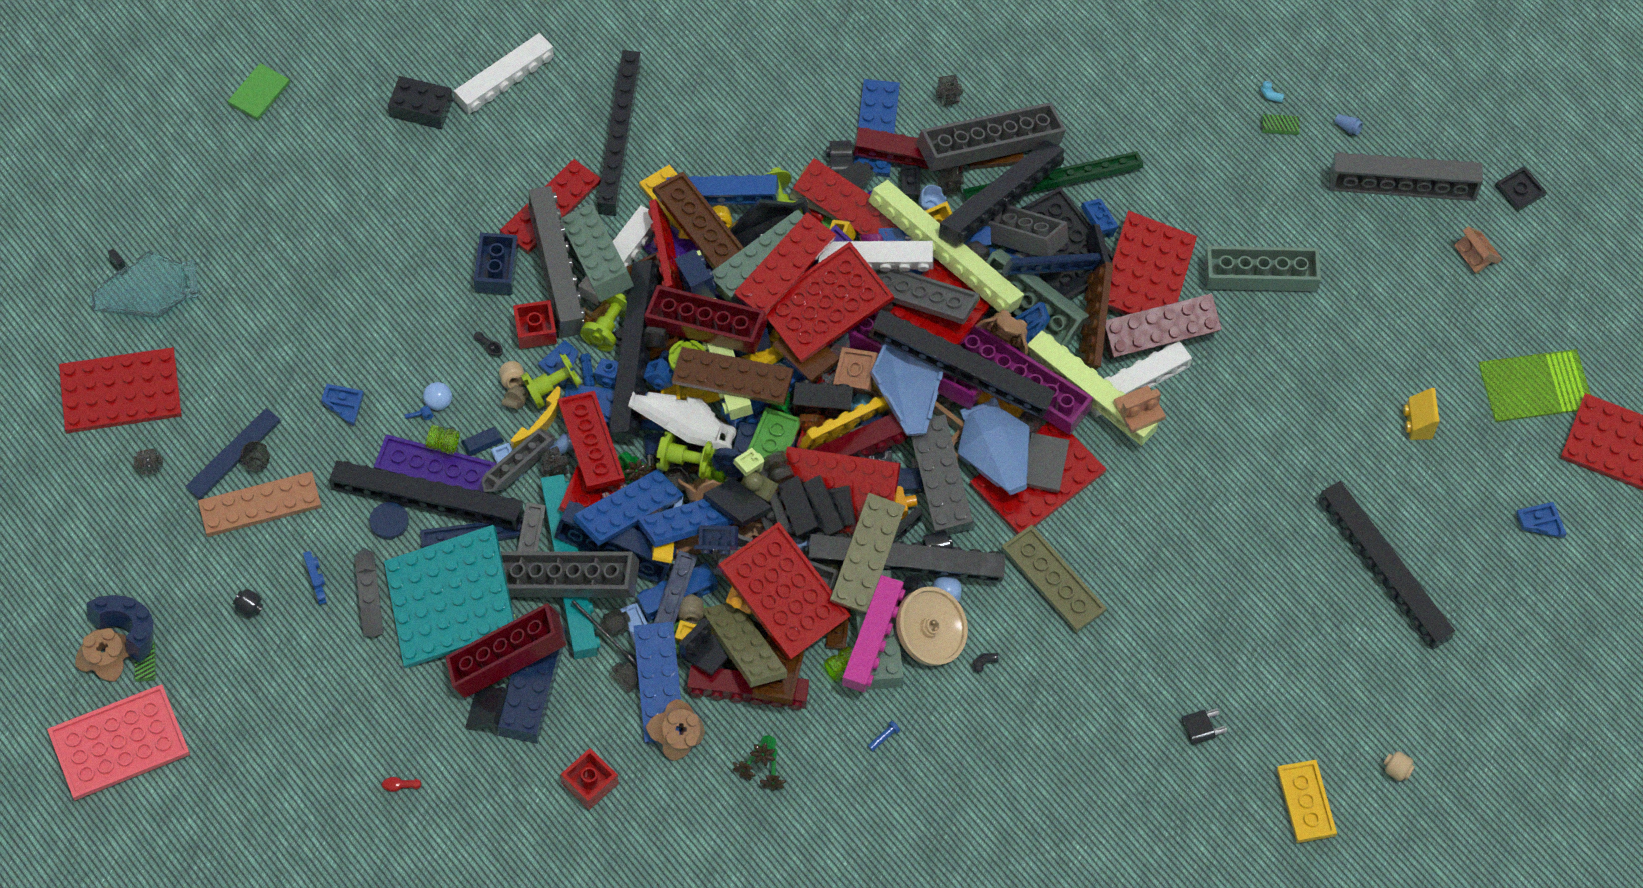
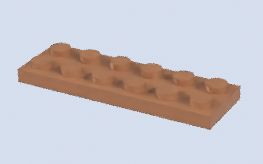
M312 471L198 500L207 537L322 508Z

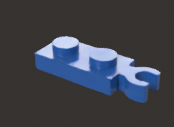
M311 551L304 552L305 563L319 605L325 604L327 601L322 585H325L322 573L318 574L317 568H320L317 557H312Z

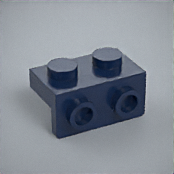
M699 525V545H694V549H701V553H712L713 550H719L718 554H730V550H738V526Z

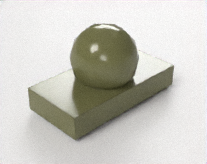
M756 471L748 476H744L741 484L767 501H770L778 487L777 483Z

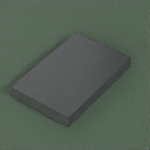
M1036 433L1031 434L1028 449L1027 487L1059 493L1069 440Z

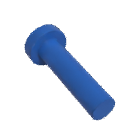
M890 721L888 723L889 727L867 745L871 751H874L893 733L898 734L900 732V728L895 722Z

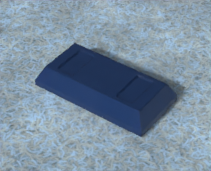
M496 426L461 441L468 456H473L504 442Z

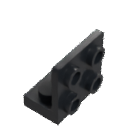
M705 618L679 642L681 659L709 675H714L730 658L715 635L712 634L710 621Z

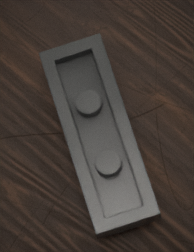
M526 502L517 551H538L546 505Z

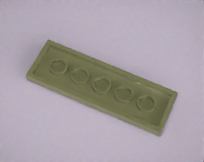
M868 493L830 602L867 614L903 515L904 505Z
M1032 525L1002 545L1001 550L1076 633L1107 611V607Z
M728 603L704 608L703 618L710 621L712 633L750 687L787 678L788 671L745 612L734 608Z

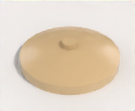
M923 587L908 594L899 606L896 617L898 637L903 648L913 659L925 665L939 666L951 662L959 656L966 644L968 626L961 605L950 593L937 587Z

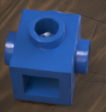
M604 358L600 360L594 371L597 384L603 385L606 388H615L619 361H611Z
M660 358L647 364L644 379L659 391L673 385L674 371L669 363Z

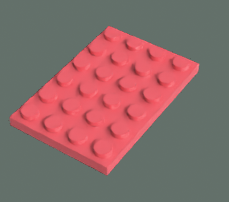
M162 684L47 729L74 801L190 755Z

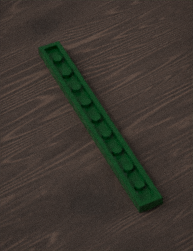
M1138 151L1057 168L1024 194L1143 168V161ZM990 183L963 189L965 201L978 194Z

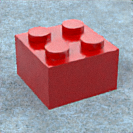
M551 300L513 305L519 349L557 344Z
M591 748L560 774L561 784L588 810L619 784L618 774Z

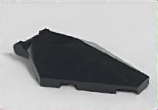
M806 197L800 198L793 203L759 199L729 227V230L745 248L759 238L761 234L766 233L797 209L801 208L804 215L807 212L812 215L808 207L809 202Z

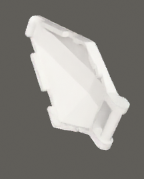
M648 392L647 396L632 393L628 404L629 407L686 442L705 447L707 441H711L713 448L732 449L731 443L737 432L735 427L724 424L717 419L715 413L711 411L702 398L687 397L685 401L676 400V395ZM721 433L725 434L724 441L719 440Z

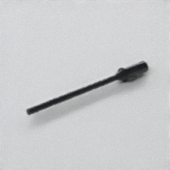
M573 600L571 603L575 607H577L622 652L623 656L625 657V660H627L638 671L637 659L632 655V653L624 650L575 600Z

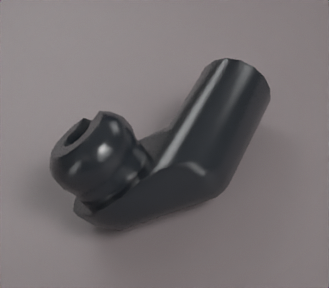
M998 653L980 654L972 662L973 670L975 672H982L984 670L983 665L986 663H998Z

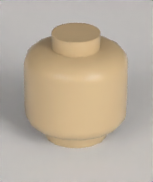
M509 361L501 366L499 376L503 386L511 389L514 385L522 386L524 384L520 376L524 374V370L520 363Z
M1400 751L1395 752L1394 755L1389 754L1384 762L1386 774L1398 781L1408 780L1415 768L1413 759Z

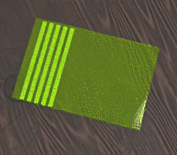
M1577 349L1479 362L1481 376L1495 422L1577 412L1584 394L1591 395Z

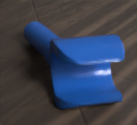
M423 406L420 411L405 414L406 419L422 416L424 420L433 418L432 411L428 406Z

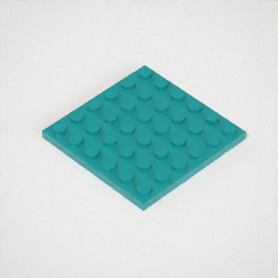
M494 525L384 561L405 668L449 655L515 620L497 531Z

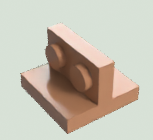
M1470 226L1463 230L1466 235L1454 245L1477 274L1491 262L1498 264L1503 260L1485 235Z
M842 347L833 384L835 386L839 384L850 385V387H853V391L858 394H864V390L871 391L873 378L870 375V371L878 353Z
M1147 385L1114 399L1113 403L1131 434L1165 420L1166 415L1159 405L1161 394L1158 389L1151 391Z

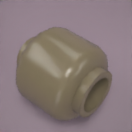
M690 594L683 598L678 617L682 621L697 624L704 616V603L701 598Z

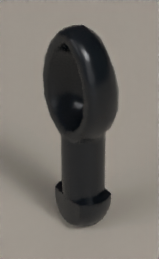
M480 331L475 332L474 339L486 346L489 354L493 356H501L503 354L502 346L497 341H490Z

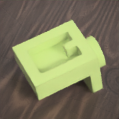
M751 448L735 458L733 464L745 476H748L755 470L758 473L761 472L765 461L760 453Z

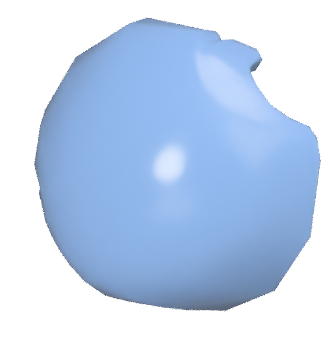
M927 185L920 193L919 205L925 211L946 202L947 197L943 196L942 188L939 186Z
M434 382L425 388L423 400L430 409L435 411L444 410L451 403L452 393L450 388L444 383Z
M940 576L934 581L933 587L941 588L950 593L957 601L960 600L962 587L956 578Z

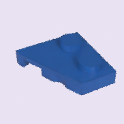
M564 340L538 363V367L547 375H550L565 367L559 354H566L573 366L577 361L579 352ZM568 378L558 383V385L565 389Z
M326 384L321 401L323 405L350 425L355 426L364 391Z
M1554 502L1520 509L1516 512L1524 531L1564 538L1567 534Z

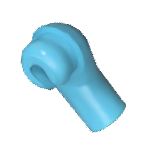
M1264 81L1261 86V92L1265 98L1282 103L1284 94L1274 92L1271 88L1272 83Z

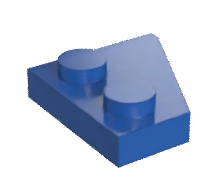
M1043 302L1037 303L1015 317L1016 320L1021 319L1028 324L1026 327L1028 332L1026 336L1027 344L1043 331L1051 320Z

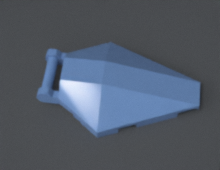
M881 343L882 347L870 371V375L906 436L926 435L943 372Z
M996 397L991 398L988 402L972 407L971 410L965 408L959 410L964 426L958 449V457L968 465H973L981 475L997 487H1002L1009 495L1025 490L1027 488L1029 463V426L1000 408Z

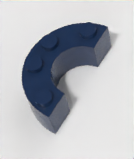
M119 595L99 596L87 602V619L100 630L109 626H119L130 632L126 636V652L132 658L141 663L149 655L154 640L153 619L149 610L142 603L131 597Z

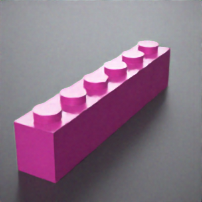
M881 575L843 675L842 686L864 693L867 686L871 687L874 679L872 672L874 669H878L881 659L878 658L879 653L884 652L887 641H884L886 635L890 636L893 624H891L892 618L897 617L899 607H897L898 602L903 601L906 590H903L904 582Z

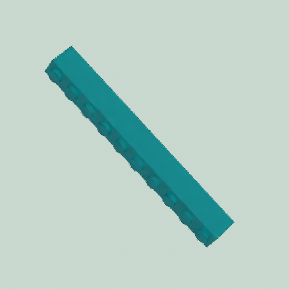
M564 474L541 478L554 552H582L581 549L554 538L564 513L558 510L569 484V481H565ZM563 597L574 660L598 656L597 648H601L599 636L595 637L594 634L597 627L571 603L575 600L591 616V613H594L592 601L588 602L587 597Z

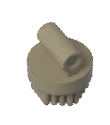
M514 385L513 388L505 393L502 405L518 410L526 403L528 393H526L523 387Z

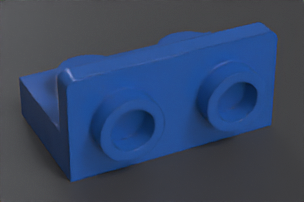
M1102 199L1083 202L1081 208L1092 226L1100 224L1102 234H1106L1108 238L1113 237L1119 226Z

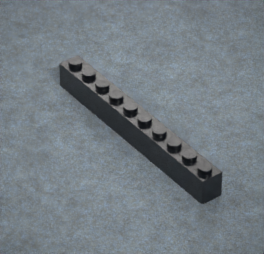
M622 50L597 202L599 215L617 216L641 66V55L637 51Z
M1045 140L940 223L938 238L956 247L966 242L971 235L977 233L980 228L987 225L1000 212L1008 208L1014 201L1020 199L1024 193L1030 191L1034 185L1040 183L1043 178L1050 175L1058 166L1060 167L1064 162V148Z
M653 260L634 262L632 264L631 280L634 287L629 288L609 428V434L618 441L638 439L641 429L642 414L629 407L628 404L633 392L636 395L645 396L646 394L644 374L650 361L653 329L647 328L644 316L657 285L660 284L661 277L660 266Z
M880 310L868 337L1040 418H1043L1055 393V391L1047 386L1040 385L1028 377H1023L1011 369H1006L994 361H989L977 353H972L960 345L953 344L943 337L936 336L926 329L919 328L887 311Z
M336 460L329 478L331 490L397 503L407 507L516 531L524 512L523 501L516 498H506L498 494L465 489L458 485H447L440 481H429L421 477L415 478L403 473L389 472L385 469H374L367 465H356L348 461Z
M1339 481L1323 490L1319 497L1321 507L1327 510L1333 523L1340 527L1343 536L1349 539L1355 552L1362 556L1367 568L1375 573L1377 581L1384 585L1389 597L1397 602L1400 611L1409 618L1412 627L1419 631L1424 643L1434 650L1451 640L1455 633L1454 628L1343 483Z
M821 532L811 534L807 559L816 563L842 566L852 538H845L841 534L826 536L825 533ZM893 541L883 570L1002 582L1005 572L1006 555L1001 554L999 551H989V553L981 552L979 549L967 551L962 550L960 547H950L948 549L942 548L941 545H931L929 547L923 546L922 543H912L910 545L904 544L902 541Z

